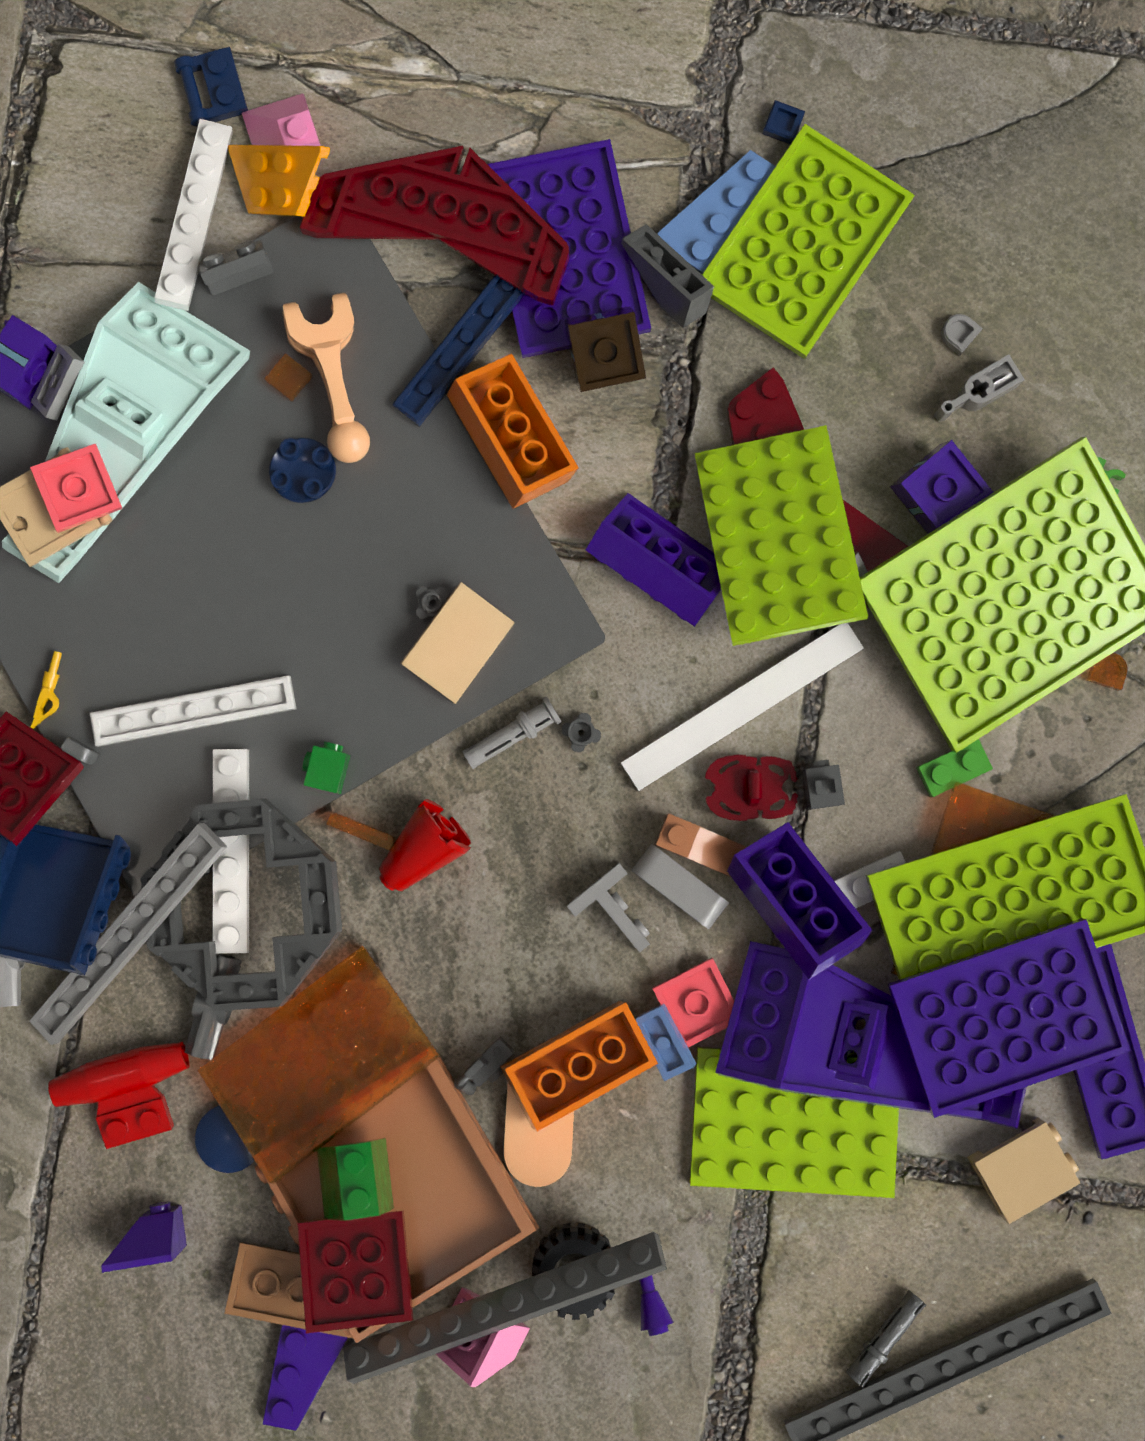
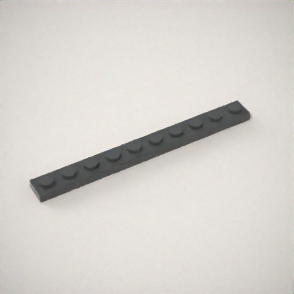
M651 1232L368 1337L358 1343L355 1342L344 1346L343 1352L347 1381L352 1384L361 1382L667 1270L660 1237L655 1232Z
M1090 1279L866 1382L864 1387L859 1385L783 1420L792 1441H836L1112 1313L1098 1282L1095 1279Z

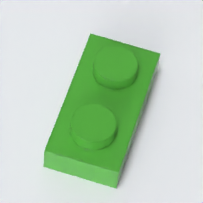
M978 739L957 753L954 750L916 767L931 798L992 770L993 767Z

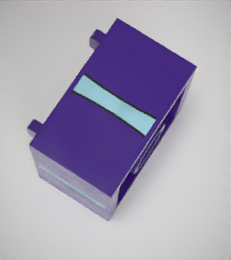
M12 315L9 321H4L5 327L0 333V392L31 410L33 407L31 403L32 398L57 345L46 335Z
M952 440L939 444L890 486L927 534L993 493Z

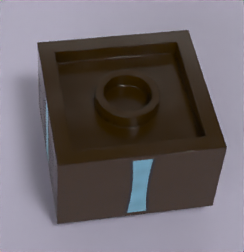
M630 306L565 320L576 383L580 392L646 379L635 312Z

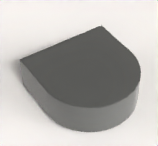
M66 737L61 746L62 751L89 765L95 764L100 755L94 749L74 738Z

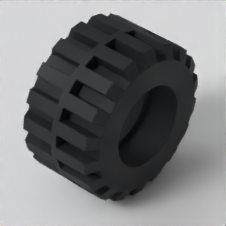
M570 1223L563 1224V1228L557 1230L555 1227L550 1230V1235L547 1238L544 1236L541 1239L538 1249L535 1250L532 1263V1277L554 1269L556 1263L565 1255L578 1253L587 1257L611 1248L609 1239L605 1235L601 1236L599 1230L593 1226L591 1229L585 1228L583 1223H578L577 1227H571ZM612 1289L556 1310L558 1311L557 1316L565 1319L566 1314L572 1315V1320H580L581 1314H586L587 1318L594 1316V1310L598 1308L602 1311L606 1307V1301L608 1299L612 1300L615 1290Z

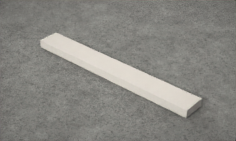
M848 623L840 624L621 762V765L637 790L640 791L855 655L864 647Z

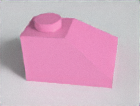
M304 93L242 112L252 145L321 146Z
M461 1288L453 1306L480 1295L466 1288ZM522 1322L437 1353L436 1355L469 1386L476 1387L515 1359L530 1328Z

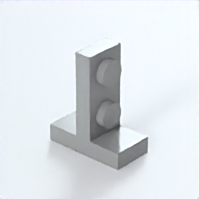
M618 863L567 904V907L576 917L597 900L640 953L650 945L646 940V937L650 934L638 918L632 922L624 913L629 907L617 892L612 895L607 892V890L628 874L621 864Z

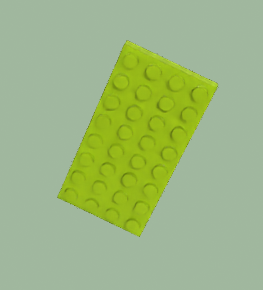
M1127 794L865 875L899 980L1081 918L1087 919L1096 948L1145 933V848Z

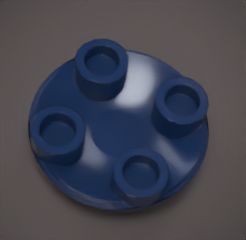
M288 438L281 442L280 447L276 450L270 461V480L275 490L285 499L297 503L312 502L321 498L331 488L336 476L335 460L329 449L316 440L310 438Z
M223 1104L214 1107L202 1117L196 1129L195 1145L200 1158L207 1166L219 1172L234 1173L247 1168L255 1161L254 1157L263 1148V1131L257 1117L246 1106L242 1104Z

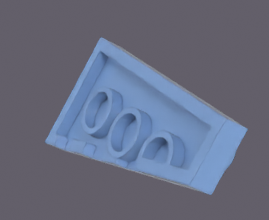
M750 150L657 234L702 275L776 166Z

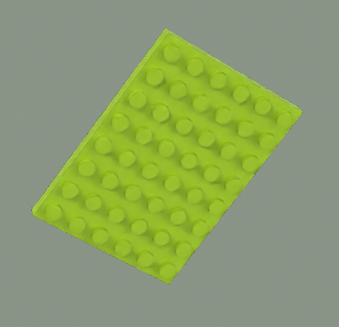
M1080 437L860 577L865 602L949 747L955 753L961 751L1145 633V545L1086 437Z

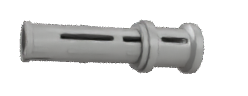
M547 696L542 699L541 704L531 710L519 712L515 721L463 750L462 752L472 769H475L483 762L526 737L534 739L537 737V732L554 722L556 724L561 723V719Z

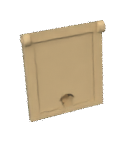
M68 447L61 449L58 455L51 459L68 454L71 451ZM31 470L0 487V520L29 567L34 566L113 521L108 514L58 533Z

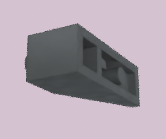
M647 224L622 238L621 244L659 306L682 328L706 314L714 286Z

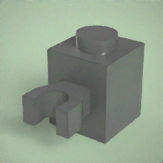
M829 759L809 762L810 769L801 770L807 810L845 805L839 765L830 766Z

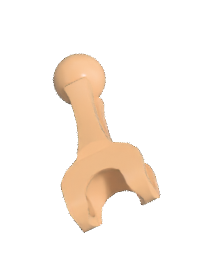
M344 292L332 295V317L323 324H312L305 320L296 302L283 304V319L289 345L297 352L312 358L327 391L333 426L327 436L328 449L333 457L341 462H357L367 454L370 447V436L362 424L354 421L355 415L349 404L342 377L340 353L350 342L354 330V316L348 296Z

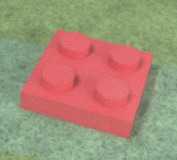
M96 443L30 467L58 533L123 509Z
M712 957L652 988L660 1005H666L688 1048L728 1027L734 999Z

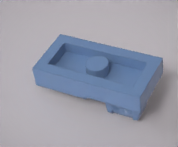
M661 1004L635 1017L642 1034L658 1062L656 1066L664 1081L694 1068L697 1063L665 1004Z

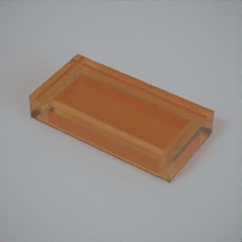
M331 813L327 821V825L387 850H390L397 840L392 835L338 813Z

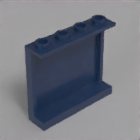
M37 824L17 846L0 835V957L85 975L88 966H91L96 958V943L100 933H103L108 923L107 912L111 901L115 900L118 895L119 878L122 870L128 866L130 861V847L120 835H115L114 840Z

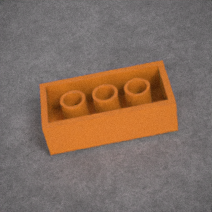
M512 353L454 380L447 397L513 509L567 483L579 469Z
M618 1001L505 1063L500 1068L528 1122L538 1132L657 1065L658 1062L627 1003Z

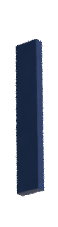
M494 275L393 402L394 408L420 427L451 388L454 380L460 377L525 293Z

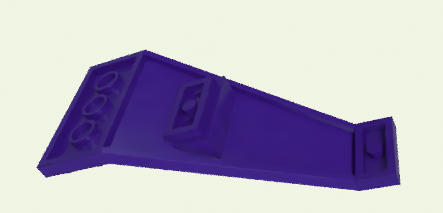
M750 941L715 1073L720 1076L784 1092L930 1113L892 996L834 965L829 966L809 980L785 948ZM859 1020L866 1021V1025L862 1030H856L855 1028ZM857 1053L858 1058L856 1062L849 1064L847 1062L848 1055ZM1027 1087L945 1115L981 1120L1018 1129Z

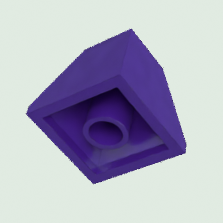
M169 1201L150 1205V1210H147L139 1217L101 1265L102 1273L173 1261L187 1246L181 1205L171 1206Z

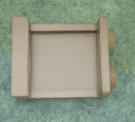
M1040 1118L1032 1120L1033 1126L983 1154L978 1150L967 1157L999 1215L1008 1224L1080 1184L1075 1174L1079 1171V1168L1068 1152L1064 1154L1058 1142L1062 1139L1057 1129L1051 1122L1047 1124Z

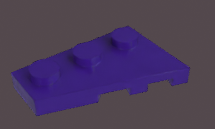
M282 1325L263 1425L294 1431L298 1429L344 1346L347 1337L322 1332L306 1334L305 1329Z

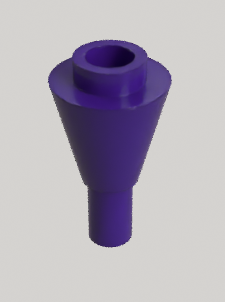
M652 1275L640 1279L642 1290L641 1331L648 1330L649 1336L668 1332V1325L674 1323L658 1290L655 1289Z

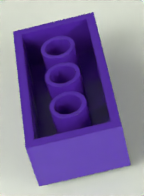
M788 822L735 854L728 867L727 872L809 980L860 947L872 931L867 922Z

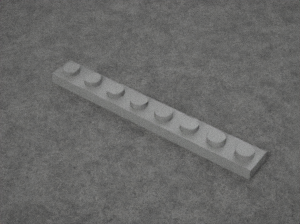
M198 823L100 937L96 943V958L93 964L88 966L86 974L70 973L29 1020L51 1045L61 1041L227 848V845L205 823Z

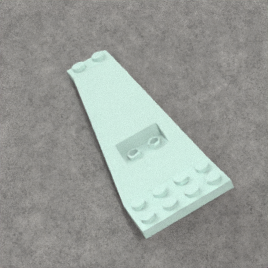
M140 282L98 322L83 360L85 363L79 371L45 460L47 461L58 455L61 449L68 447L73 452L96 443L122 508L210 401L249 360L250 350L187 311L155 303L154 297L156 292ZM134 421H140V422H142V423H141V424H137V423H135ZM121 510L109 514L112 520ZM108 525L100 527L32 567L59 583L78 563ZM8 534L2 540V548L27 563Z

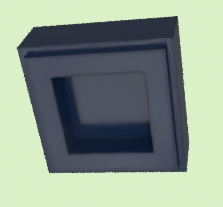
M775 100L762 134L791 145L796 138L805 111Z

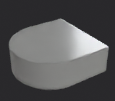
M956 314L948 318L944 323L941 337L943 342L960 356L983 328L970 317Z

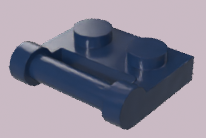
M230 46L193 57L182 56L174 60L176 73L181 76L190 112L188 116L192 126L198 127L200 119L218 122L240 116L242 112L248 111ZM203 70L213 106L207 109L202 106L193 74Z

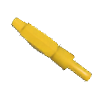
M53 652L48 672L44 671L42 689L35 708L34 720L30 726L32 729L52 715L59 707V699L54 694V689L60 676L57 674L62 656L60 652ZM50 700L52 701L53 706L47 713H45L44 707Z

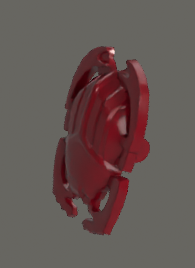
M729 755L715 760L705 774V779H710L715 784V791L711 796L705 798L707 806L716 816L734 821H747L748 819L758 818L757 810H762V818L776 819L793 814V810L796 809V804L798 803V795L796 792L793 793L789 801L788 795L782 790V785L788 779L789 774L792 782L795 783L798 780L792 761L765 756L760 757L761 765H756L757 757L746 755ZM739 761L738 764L730 766L722 774L719 773V770L726 764ZM769 765L779 766L782 768L784 775L779 776L778 773L769 769ZM780 799L785 800L784 806L776 811L770 810V806L774 803L779 802ZM723 802L728 808L740 812V815L726 811L720 806V803Z

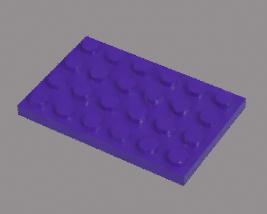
M608 139L487 164L567 242L569 247V261L554 306L538 302L525 294L512 310L522 359L570 349L565 320L630 306L635 312L638 334L651 332L640 273L621 244L622 238L631 234L611 140Z
M1084 918L888 984L930 1113L934 1118L1131 1051L1087 919Z

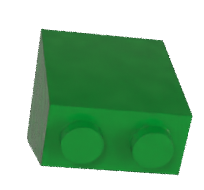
M386 1138L316 1148L324 1219L346 1221L380 1216L394 1209Z

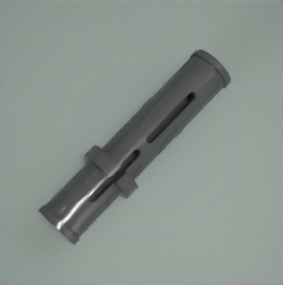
M908 1290L902 1301L889 1315L878 1332L870 1341H865L863 1344L864 1349L855 1362L846 1370V1373L856 1383L864 1387L880 1364L887 1362L889 1359L887 1355L927 1304Z

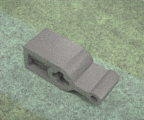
M1008 354L972 375L960 388L958 398L953 401H945L935 412L934 416L938 422L945 421L954 411L961 407L968 411L980 410L1016 389L1025 379ZM971 390H979L981 392V395L977 394L973 396L971 394Z

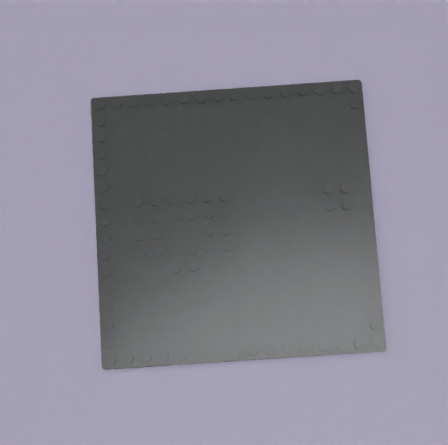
M295 216L253 240L254 242L262 241L273 268L272 274L212 295L208 285L205 286L200 271L198 272L187 312L250 350L249 360L210 401L123 509H121L78 563L59 583L37 569L29 567L27 563L2 548V540L9 533L0 520V662L33 718L42 689L44 671L48 672L53 652L62 653L57 674L60 676L54 689V694L59 699V707L52 715L38 724L37 727L43 737L61 748L66 737H69L100 753L95 764L92 765L77 759L82 763L84 769L70 785L100 838L114 840L115 835H120L129 845L131 852L128 866L122 870L121 875L134 897L142 889L141 878L149 868L154 867L163 855L161 852L176 832L181 831L189 821V815L195 807L201 804L213 803V749H248L249 800L267 798L295 824L588 653L605 641L604 632L528 504L524 503L514 509L511 507L448 399V392L420 427L392 405L436 349L371 239L315 238L302 234L300 225L304 216ZM344 292L348 296L354 316V330L350 342L340 353L342 377L349 404L355 415L354 421L362 424L368 431L370 447L367 454L357 462L345 463L333 457L336 465L335 480L329 491L321 498L307 503L292 502L282 497L271 483L269 466L274 453L280 447L281 442L288 438H310L328 448L327 436L333 426L328 395L320 372L311 357L297 352L289 345L283 319V304L296 302L305 320L312 324H323L332 317V295ZM95 331L68 346L82 360L85 358ZM0 392V487L31 470L30 467L45 462L65 408L62 409L56 421L45 418L34 405L29 410ZM134 421V422L137 423V424H141V423H142V422H140V421ZM462 582L515 622L456 704L400 664L433 619L428 617L422 620L416 615V609L419 607L416 591L422 586H425L427 589H437L443 586L449 591L450 596L457 585ZM431 600L429 602L430 606H434L436 604L434 600ZM288 675L291 676L296 703L295 710L105 746H95L90 713ZM50 700L44 707L45 713H47L53 706V703ZM324 741L344 746L342 753L351 755L341 794L303 785L307 773L302 771L307 751L312 752L313 746L323 748ZM263 833L249 834V850L264 842ZM213 864L209 868V873L213 872Z

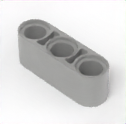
M653 844L647 848L631 870L708 930L729 904L723 897Z

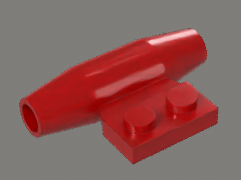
M183 1042L134 1048L87 1062L50 1080L48 1083L49 1096L55 1107L99 1102L96 1121L106 1149L173 1129L174 1123L165 1096L154 1085L190 1067L189 1055L184 1053L186 1047Z

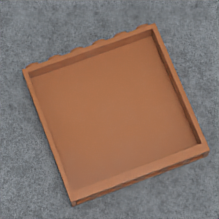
M429 1048L254 1157L258 1164L255 1166L258 1177L264 1184H269L274 1193L271 1197L272 1202L280 1214L285 1213L291 1224L288 1227L289 1233L294 1242L299 1245L297 1223L328 1220L324 1219L316 1148L386 1138L394 1209L388 1212L404 1210L412 1307L417 1306L540 1228L463 1094L455 1088V1081L436 1048ZM386 1324L342 1330L348 1338L353 1337L354 1341L358 1343Z

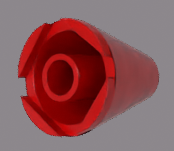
M425 799L418 805L379 867L381 873L379 878L384 886L391 891L395 889L398 891L406 890L463 856L471 849L469 847L471 840L461 825L453 817L448 820L440 813L444 809L429 799Z

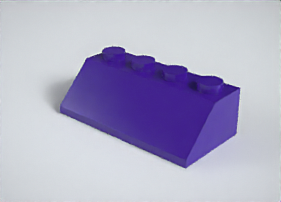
M629 493L602 521L585 549L599 562L612 568L622 575L626 581L639 587L649 594L653 600L660 602L676 613L679 618L689 622L694 627L721 591L714 552Z

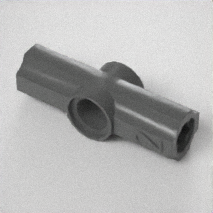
M216 954L218 975L239 973L241 959L225 954ZM197 992L192 1008L194 1019L184 1053L201 1059L213 1060L223 1026L227 1024L232 1010L214 1011L205 1003L206 999Z

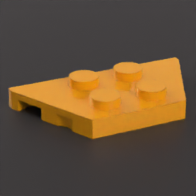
M228 145L229 154L249 214L305 217L310 204L311 194L316 189L320 178L315 175L321 158H328L330 147Z

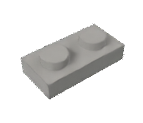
M62 344L57 345L31 401L45 418L56 421L62 409L67 405L68 396L75 384L79 371L85 363L70 347Z

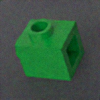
M324 741L323 748L313 746L312 752L307 751L303 761L302 771L307 772L303 785L341 794L351 755L342 753L344 746Z

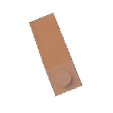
M669 813L666 814L654 843L657 847L729 877L731 876L727 870L734 855L746 848L744 845Z

